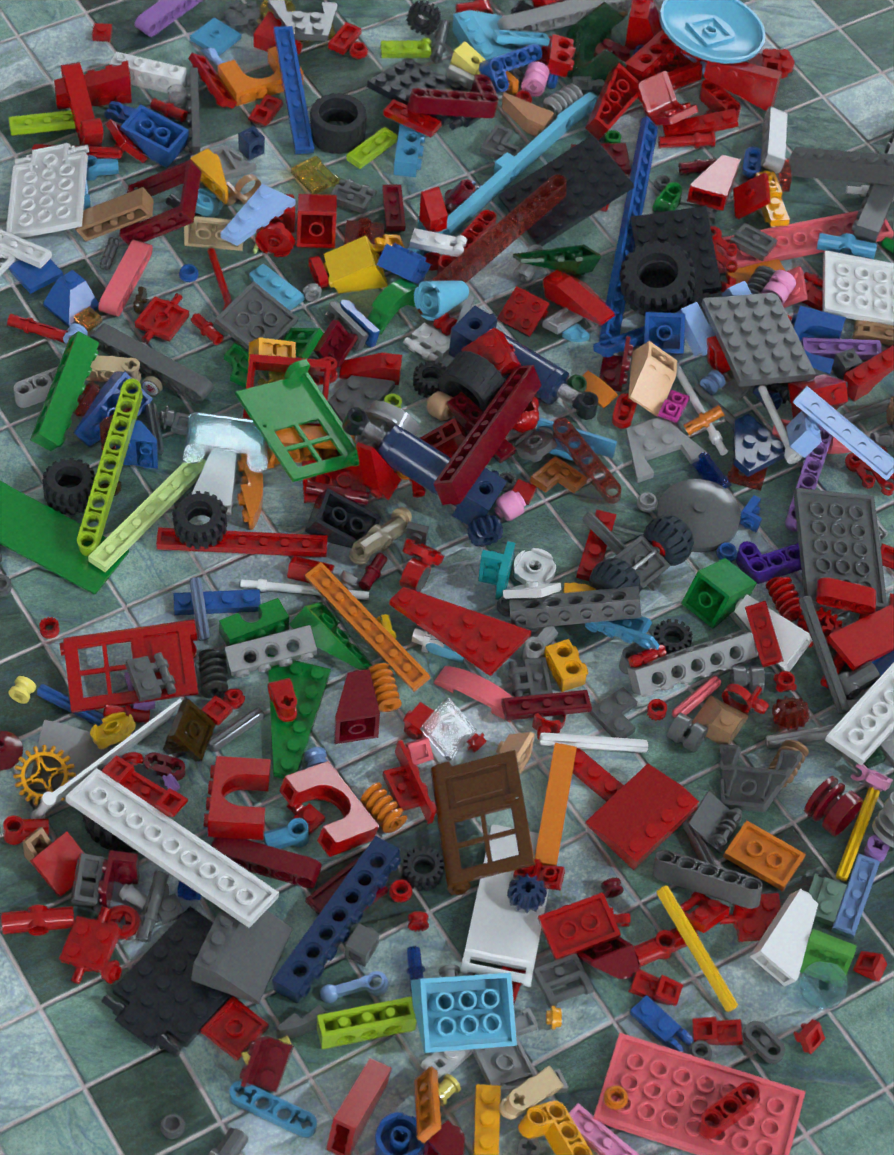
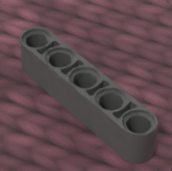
M660 850L655 854L653 875L656 879L745 908L753 909L760 905L763 884L757 878L669 850Z

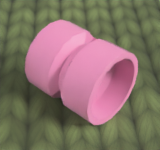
M541 62L530 63L526 68L521 84L522 90L529 92L531 97L541 96L545 90L550 73L548 67Z
M776 270L761 294L775 292L783 305L796 286V280L790 273L784 270Z

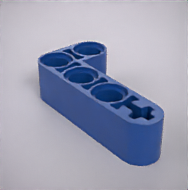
M532 44L482 61L479 65V72L490 78L497 94L505 92L509 87L505 71L541 59L542 49L539 45Z

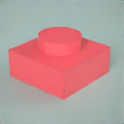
M423 737L405 744L410 749L414 765L434 759L429 738Z

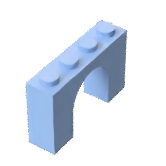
M743 281L729 287L722 293V296L749 295L752 293L746 282ZM695 302L676 313L685 314L684 337L694 356L702 354L704 357L707 355V338L716 335L698 303Z

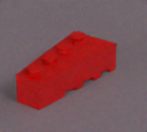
M707 60L704 78L767 111L770 106H774L782 72L747 62L717 63Z
M620 63L608 74L585 127L598 141L639 96L636 84L639 81Z

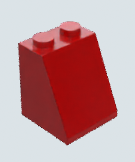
M632 0L625 46L630 50H634L638 45H646L663 29L654 0Z
M298 194L297 247L335 248L337 195Z
M825 374L815 376L814 380L788 383L793 419L802 411L793 403V400L806 386L835 410L848 402L846 381Z

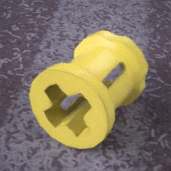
M449 1074L444 1075V1080L438 1085L439 1102L442 1107L447 1104L446 1100L450 1096L461 1091L459 1082Z

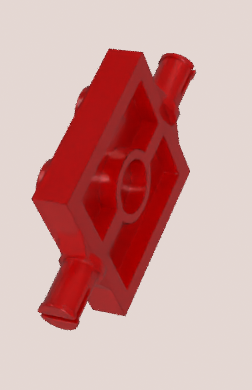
M176 293L170 301L154 296L135 321V328L146 332L141 338L143 343L146 342L148 344L153 336L168 342L172 340L189 317V310L178 305L183 299L181 294L178 295Z
M779 893L761 894L760 905L753 909L733 904V913L721 920L719 924H733L737 931L738 942L760 941L781 909Z
M101 907L97 919H87L77 916L59 957L61 962L73 965L76 968L70 980L73 983L80 984L84 972L95 971L101 973L105 962L110 961L122 930L119 927L106 923L111 912L107 907Z

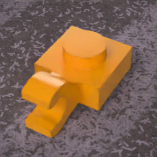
M384 234L382 238H375L376 244H372L376 252L382 251L386 244L392 246L393 243L404 247L400 235Z

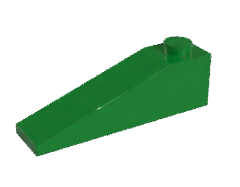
M323 602L305 606L289 623L293 629L310 625L316 647L359 670H367L373 666L357 645L350 643L349 638L351 636L347 631H343L338 627L340 621Z

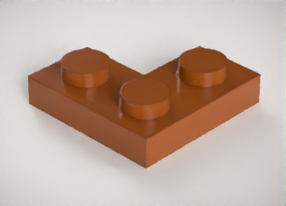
M555 456L531 476L530 483L545 493L559 483L575 494L587 483L588 478Z

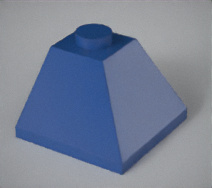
M71 270L57 279L43 302V306L69 327L71 324L79 322L97 310L99 303L87 282L74 270Z
M645 312L644 344L650 341L667 354L683 355L685 314Z

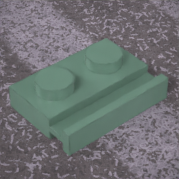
M815 873L808 892L812 899L818 903L814 920L833 927L847 886L846 884L827 877H819Z

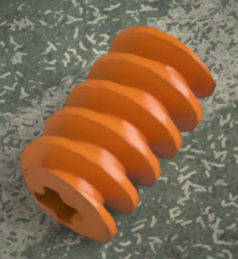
M379 663L369 667L367 670H370L379 711L392 712L400 708L402 702L399 699L398 687L395 685L396 680L393 677V671L390 670V665Z
M377 782L364 792L360 802L366 807V810L376 820L377 824L382 827L384 833H392L403 826L408 816H401L403 814L402 808L396 809L398 807L397 802L391 803L392 796L387 795V790L381 789L382 784Z

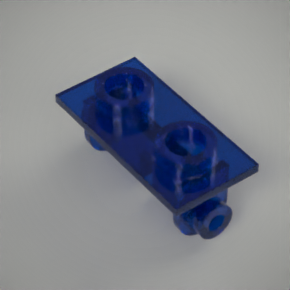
M700 453L698 456L699 460L692 463V466L703 480L715 482L725 489L732 486L727 476L721 472L708 453Z

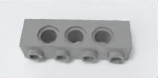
M308 625L225 647L231 675L242 678L250 675L249 672L268 671L271 669V666L280 665V667L291 665L294 660H311L314 658V655H317V648L311 626ZM290 643H296L299 649L295 652H290L287 646ZM274 648L278 651V654L270 658L265 654L266 651ZM254 654L257 658L253 663H247L244 660L245 656Z

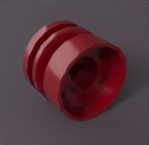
M830 776L812 793L805 805L804 813L808 816L813 815L812 818L815 822L824 818L822 828L835 837L842 833L854 820L862 808L864 800L852 790L843 795L845 784H838V779Z

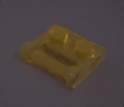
M313 156L291 168V174L312 194H318L331 186L339 185L341 179L321 163L322 161L318 156ZM315 168H317L327 179H325Z

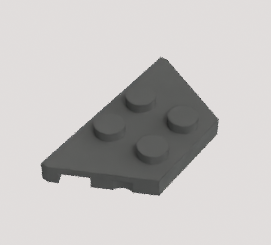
M351 375L328 400V403L343 423L351 408L359 407L366 410L370 408L373 401H383L385 396L395 388V382Z

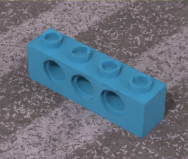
M400 124L394 175L416 177L417 170H421L422 159H419V157H423L424 146L421 143L424 144L425 135L403 124Z

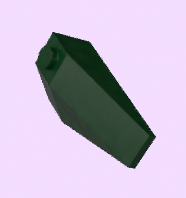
M586 245L513 254V258L521 263L559 270L575 276H583L585 273L592 272L601 257L599 253Z

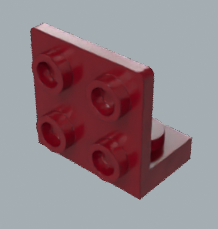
M629 336L626 337L623 356L613 355L602 358L599 378L614 391L621 392L622 384H627L628 373L625 371H629L631 358L627 356L632 355L633 345L629 344Z
M110 851L108 859H104L102 873H105L104 880L100 879L99 905L110 909L115 882H119L122 885H138L140 878L138 854Z
M270 1036L258 1038L256 1042L253 1041L248 1051V1055L251 1056L249 1063L243 1066L239 1078L242 1079L240 1086L246 1088L250 1085H256L277 1093L294 1046Z

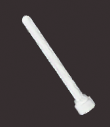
M764 385L759 386V393L784 444L786 461L789 464H795L802 459V456L790 447L787 431L767 388Z

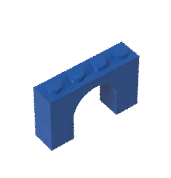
M800 306L798 313L794 312L791 324H794L793 328L800 342L802 338L840 339L846 317ZM805 350L812 367L830 375L834 359L815 355Z

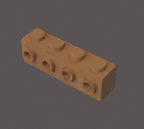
M142 187L83 210L82 227H77L75 230L87 242L153 216L154 199Z

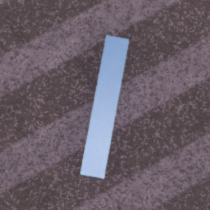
M808 386L793 400L796 406L886 481L894 473V458Z

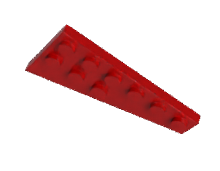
M402 587L389 602L390 606L490 677L531 636L532 632L406 587Z

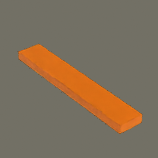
M560 743L554 744L535 859H540L542 865L557 866L577 746Z

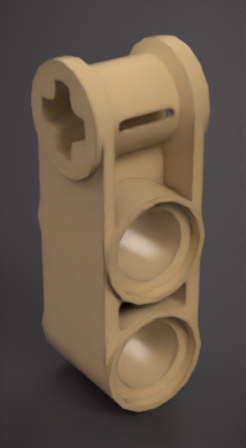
M97 355L90 366L92 371L88 378L85 379L87 381L107 382L114 372H126L129 376L131 375L132 379L140 382V362L136 358Z
M548 1066L512 1090L500 1102L499 1110L505 1118L515 1119L529 1108L539 1105L546 1098L548 1099L556 1094L564 1085L553 1069Z

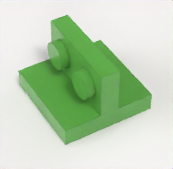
M812 929L800 972L842 988L857 945Z

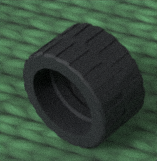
M331 93L318 98L310 109V128L315 146L325 152L342 154L349 153L362 144L366 135L367 114L363 103L357 98L343 93ZM333 121H341L348 124L343 126H335L328 123Z
M462 351L456 355L441 373L438 383L443 393L455 397L463 392L484 412L505 383V380L499 370L487 359L470 351Z

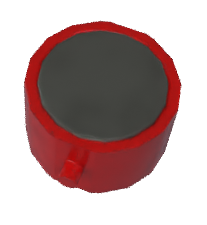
M412 558L402 573L400 586L420 592L428 580L431 566L416 558Z

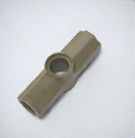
M394 517L381 526L379 524L374 525L366 536L353 544L354 555L358 559H366L378 550L381 552L385 551L395 539L406 533L405 521L401 517Z

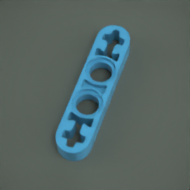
M237 1081L231 1085L229 1096L234 1105L301 1137H310L316 1132L317 1119L312 1113L253 1085L246 1088L240 1086L242 1081ZM241 1089L245 1090V1096L236 1097V1092H240ZM259 1099H266L269 1102V1106L265 1109H259L255 1103ZM281 1109H287L290 1111L291 1116L283 1120L277 1116V1113ZM295 1115H298V1121L295 1120V1124H292L294 1122ZM310 1121V1126L303 1129L302 1123Z

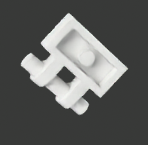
M424 322L412 333V339L406 337L403 344L408 346V349L412 352L422 355L424 360L435 361L436 364L439 357L443 359L449 353L450 338Z

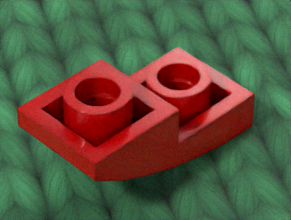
M534 859L535 865L514 870V879L517 875L524 877L526 873L531 878L537 875V881H544V888L561 891L565 875V869L562 866L542 865L540 859Z

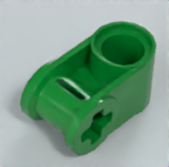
M676 182L668 183L662 193L656 198L652 211L666 212L676 210L681 202L682 186Z

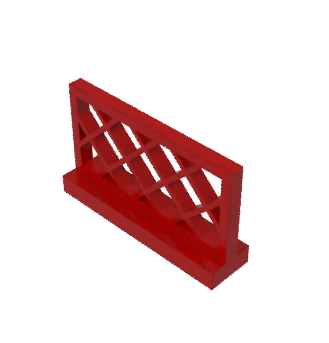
M681 52L674 56L679 58V60L672 59L661 70L668 71L673 90L702 79V64L699 61L693 63Z

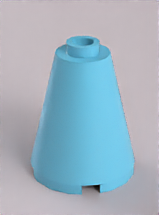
M423 281L414 290V301L416 308L422 311L423 314L421 316L423 318L436 320L466 300L469 295V288L463 281Z

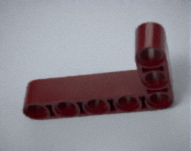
M476 74L470 92L413 88L407 108L411 112L422 114L494 118L499 98L490 78L483 74Z

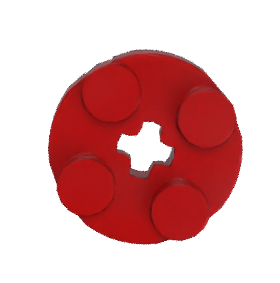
M763 49L761 54L763 56L762 67L764 58L783 60L780 79L788 77V74L793 72L795 61L788 49Z
M276 222L275 224L260 227L257 231L255 242L264 253L267 254L269 251L274 253V257H285L290 254L295 244V239L283 223Z
M406 538L402 552L410 556L421 557L420 561L429 565L439 566L442 563L445 555L441 554V552L422 543L416 545L414 544L415 540Z

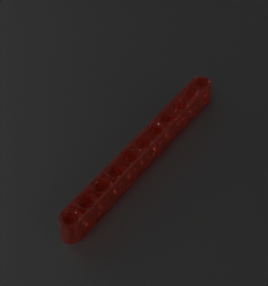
M560 174L549 178L431 281H463L467 283L565 198L567 194L566 178ZM417 309L420 314H423L420 309Z

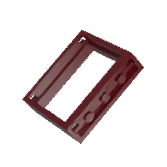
M188 160L128 186L127 193L134 191L136 187H138L137 189L144 187L152 197L183 184L180 206L120 229L119 236L128 246L132 240L144 243L194 222L202 173L191 160Z

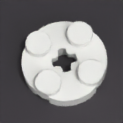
M532 548L531 551L527 552L524 550L514 560V578L522 584L531 581L550 583L555 576L556 563L553 562L551 554L545 550ZM536 565L538 566V570H532L530 567H534Z

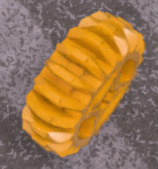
M42 745L43 752H39L37 746H34L35 754L31 755L28 750L25 751L28 759L25 760L23 757H20L19 761L23 763V766L15 765V769L21 771V774L13 775L14 779H21L20 782L15 783V787L23 786L24 788L19 792L20 796L28 793L25 800L29 802L34 797L35 806H38L43 794L34 792L28 785L40 783L45 786L47 792H54L52 780L59 776V774L64 773L61 786L70 781L69 778L76 777V773L69 772V770L75 768L74 764L66 765L71 759L70 756L62 759L64 751L61 749L55 754V746L51 747L50 752H47L46 745ZM43 758L55 759L61 764V767L48 768L45 766ZM36 760L37 772L26 778L28 767ZM41 765L47 773L51 772V777L48 780L49 786H47L43 778L39 779V775H42L40 773L42 771Z

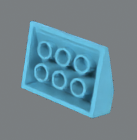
M473 10L453 14L452 31L459 43L467 42L485 60L521 48V46L510 43L508 45H500L492 37L493 29L500 30L498 21L502 16Z
M511 973L411 980L413 1008L424 1053L517 1046Z

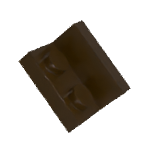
M190 699L182 700L166 738L163 751L168 755L185 752L195 762L202 761L216 724Z

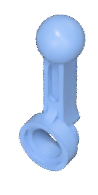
M374 971L360 979L339 985L327 984L321 988L320 998L325 1003H333L339 997L367 990L372 996H380L387 991L389 981L384 973ZM379 977L382 979L378 987L370 986L373 978Z

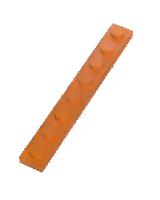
M322 562L305 574L306 579L370 647L390 665V668L413 692L431 679L425 669Z

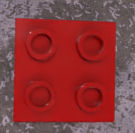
M516 286L497 320L531 336L541 318H546L548 315L547 308L550 303Z

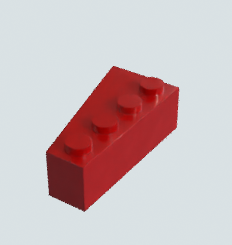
M128 60L121 62L122 64L113 67V64L105 66L103 70L95 71L93 69L84 74L92 106L109 105L111 101L121 104L132 103ZM63 78L55 79L57 109L70 108Z

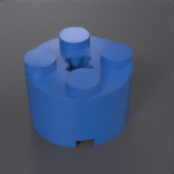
M395 1112L384 1117L376 1130L375 1154L423 1155L425 1143L417 1139L416 1117L404 1115L402 1112Z

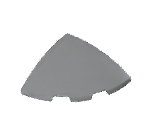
M44 720L37 748L39 752H43L42 745H46L47 752H50L51 747L55 746V754L62 749L64 754L61 758L70 756L71 759L66 765L74 764L75 768L69 770V772H74L77 776L108 753L112 745L105 749H99L94 743L90 732L66 724ZM43 758L45 766L48 768L61 767V764L55 759ZM36 760L33 764L31 776L34 775L38 770ZM41 765L42 771L40 773L42 775H39V779L43 778L47 786H49L48 780L51 777V772L47 773ZM64 773L59 774V776L52 780L54 791L61 786ZM36 783L29 786L34 792H47L43 784Z

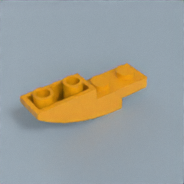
M764 171L769 177L771 201L770 204L761 208L764 220L769 222L770 227L789 226L790 219L782 201V190L775 172ZM756 172V176L764 172Z

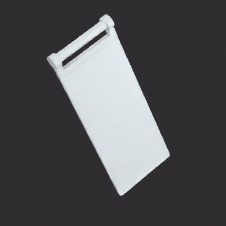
M178 699L68 783L59 787L54 792L44 793L39 807L31 813V819H45V814L52 810L55 804L57 805L61 802L63 797L66 798V795L96 768L102 769L116 755L121 757L165 724L179 707L182 700Z
M493 824L490 835L514 828ZM530 832L535 859L539 833ZM515 834L490 840L493 861L519 855ZM486 854L484 858V863H488ZM514 870L482 878L478 886L460 973L467 974L469 972L479 975L511 973L512 981L524 983L523 986L530 987L541 933L538 916L545 912L549 889H546L547 895L544 905L539 906L536 912L532 909L528 913L525 912V909L517 912L516 906H510V899L507 896L509 883L511 880H515L513 877ZM470 959L526 970V973L522 974L470 963Z

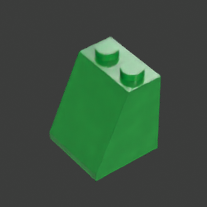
M724 558L697 572L681 604L713 629L735 611V606L740 599H744L746 595H751L757 583Z

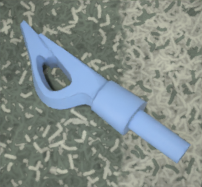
M215 48L200 50L203 52V55L217 66L218 64L225 63L219 58Z

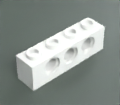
M115 52L110 65L113 64V67L122 64L121 62L128 60L131 85L182 96L187 85L186 68Z

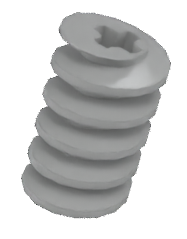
M568 84L566 87L561 88V90L546 97L543 100V108L554 112V120L557 118V115L582 98L583 93L576 85Z

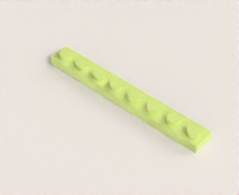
M195 453L188 457L88 556V562L106 572L199 479L206 460Z

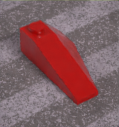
M555 270L543 278L545 298L599 325H603L615 316L614 312L587 283L559 270Z

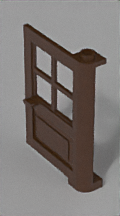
M515 750L452 766L448 761L434 765L430 769L447 889L451 895L465 894L471 887L470 881L535 865ZM511 808L514 829L488 835L485 815ZM480 816L483 837L458 843L455 823ZM515 834L519 855L493 861L490 840ZM484 842L488 863L462 869L459 848Z

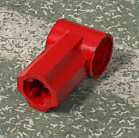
M489 0L456 4L455 7L456 13L473 10L493 14Z
M16 815L9 816L3 822L4 840L10 845H17L39 827H42L49 837V818L22 819Z

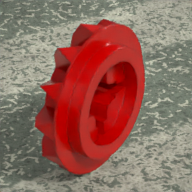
M127 905L112 907L106 923L118 927V923L125 916V923L127 925H123L121 928L122 932L119 939L128 940L132 935L135 936L141 921L138 912Z

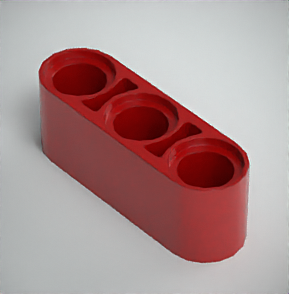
M708 79L703 80L699 99L713 113L735 109L737 119H739L741 105L721 86Z
M824 577L817 580L816 602L824 606L868 615L876 611V590L868 586Z
M744 1082L702 1113L698 1125L700 1135L707 1139H713L755 1108L760 1095L759 1087L753 1082ZM743 1094L751 1096L752 1099L744 1098ZM724 1108H731L734 1112L729 1113ZM706 1121H712L716 1126H709L706 1124Z

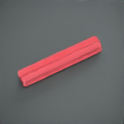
M715 675L709 678L672 710V716L676 718L680 713L689 714L721 686V680Z

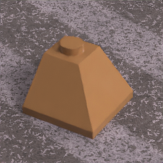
M710 695L692 723L698 722L707 727L706 737L719 745H730L749 716Z

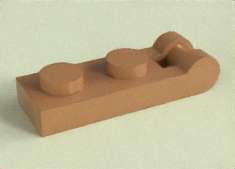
M856 320L854 322L855 331L853 332L852 339L880 340L881 344L894 345V326L864 320Z

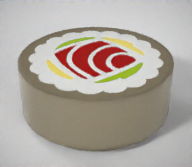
M147 376L141 383L142 389L153 397L157 396L163 388L162 383L153 376Z

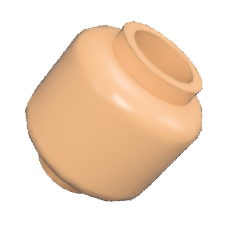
M441 391L432 394L427 400L428 414L441 421L452 418L453 415L447 406V401L453 397Z

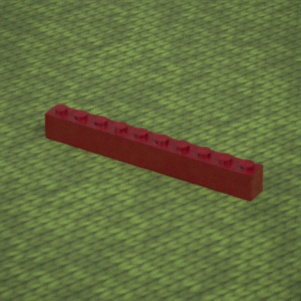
M534 365L515 367L433 483L442 505H457L463 501L532 398L536 395L541 387V382Z

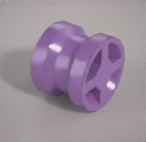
M873 835L867 841L864 856L878 860L881 863L886 858L890 846L877 835Z

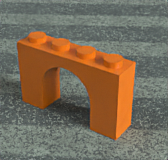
M276 47L268 49V64L274 71V74L267 78L257 79L247 76L235 60L218 64V76L236 100V106L262 99L266 94L271 96L284 92ZM300 67L301 78L303 83V70Z

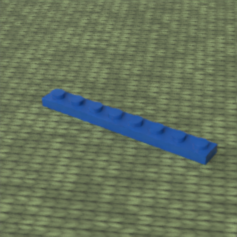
M292 26L274 27L273 32L295 154L314 153V144Z

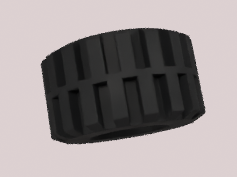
M63 458L60 459V462L55 461L52 463V466H48L46 472L43 473L42 479L44 499L50 508L53 507L56 511H61V514L65 515L66 513L73 515L75 512H84L83 509H86L95 479L93 468H90L87 462L83 463L80 459L76 461L74 458H69V460ZM70 484H72V485H77V486L72 487V488H64V487H63V486H65V485H70Z
M196 491V494L190 492L187 493L186 498L182 496L179 499L180 503L176 502L174 505L175 509L172 511L176 537L179 538L182 544L186 542V547L191 548L193 545L197 550H200V547L208 549V545H217V540L221 541L223 534H226L227 531L226 510L223 502L220 499L217 500V496L214 494L210 496L207 491L204 494L200 493V491ZM200 515L210 518L207 523L202 525H194L189 522L192 518Z

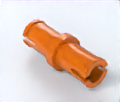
M718 404L705 413H699L698 417L683 425L690 436L703 427L708 428L710 423L724 417L725 414Z

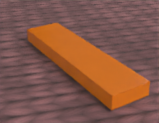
M432 1066L414 1080L417 1139L422 1143H425L441 1129L438 1073Z

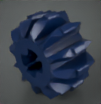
M495 515L480 516L478 519H473V522L469 523L467 528V534L471 543L475 546L481 545L482 547L497 543L504 533L502 523Z
M528 873L524 877L517 875L515 880H511L509 883L507 896L510 899V906H516L517 912L521 909H525L526 913L530 909L536 912L539 906L544 905L547 890L544 888V881H537V875L532 878L529 877Z

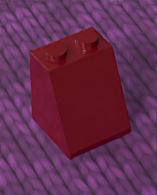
M370 670L347 673L335 715L334 743L341 744L378 738L380 711Z

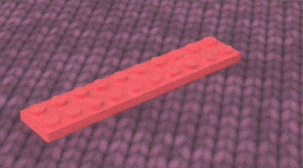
M859 211L789 224V226L759 230L777 239L776 246L764 258L763 262L775 259L783 261L825 252V250L816 249L819 234L823 233L839 237L845 233L853 235L854 231H851L854 221L857 220L856 217ZM887 219L883 223L876 242L884 240L885 237L892 239L894 236V232ZM735 235L722 238L730 244V239ZM716 244V250L727 259L735 260L738 268L762 262L737 249L738 252L735 256L730 257L726 254V250ZM717 261L719 273L726 272V268Z

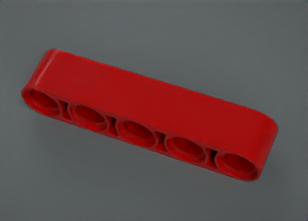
M483 210L461 233L462 236L467 238V243L463 247L464 252L461 257L443 254L439 258L437 268L438 279L441 281H451L495 232L497 218L494 211Z

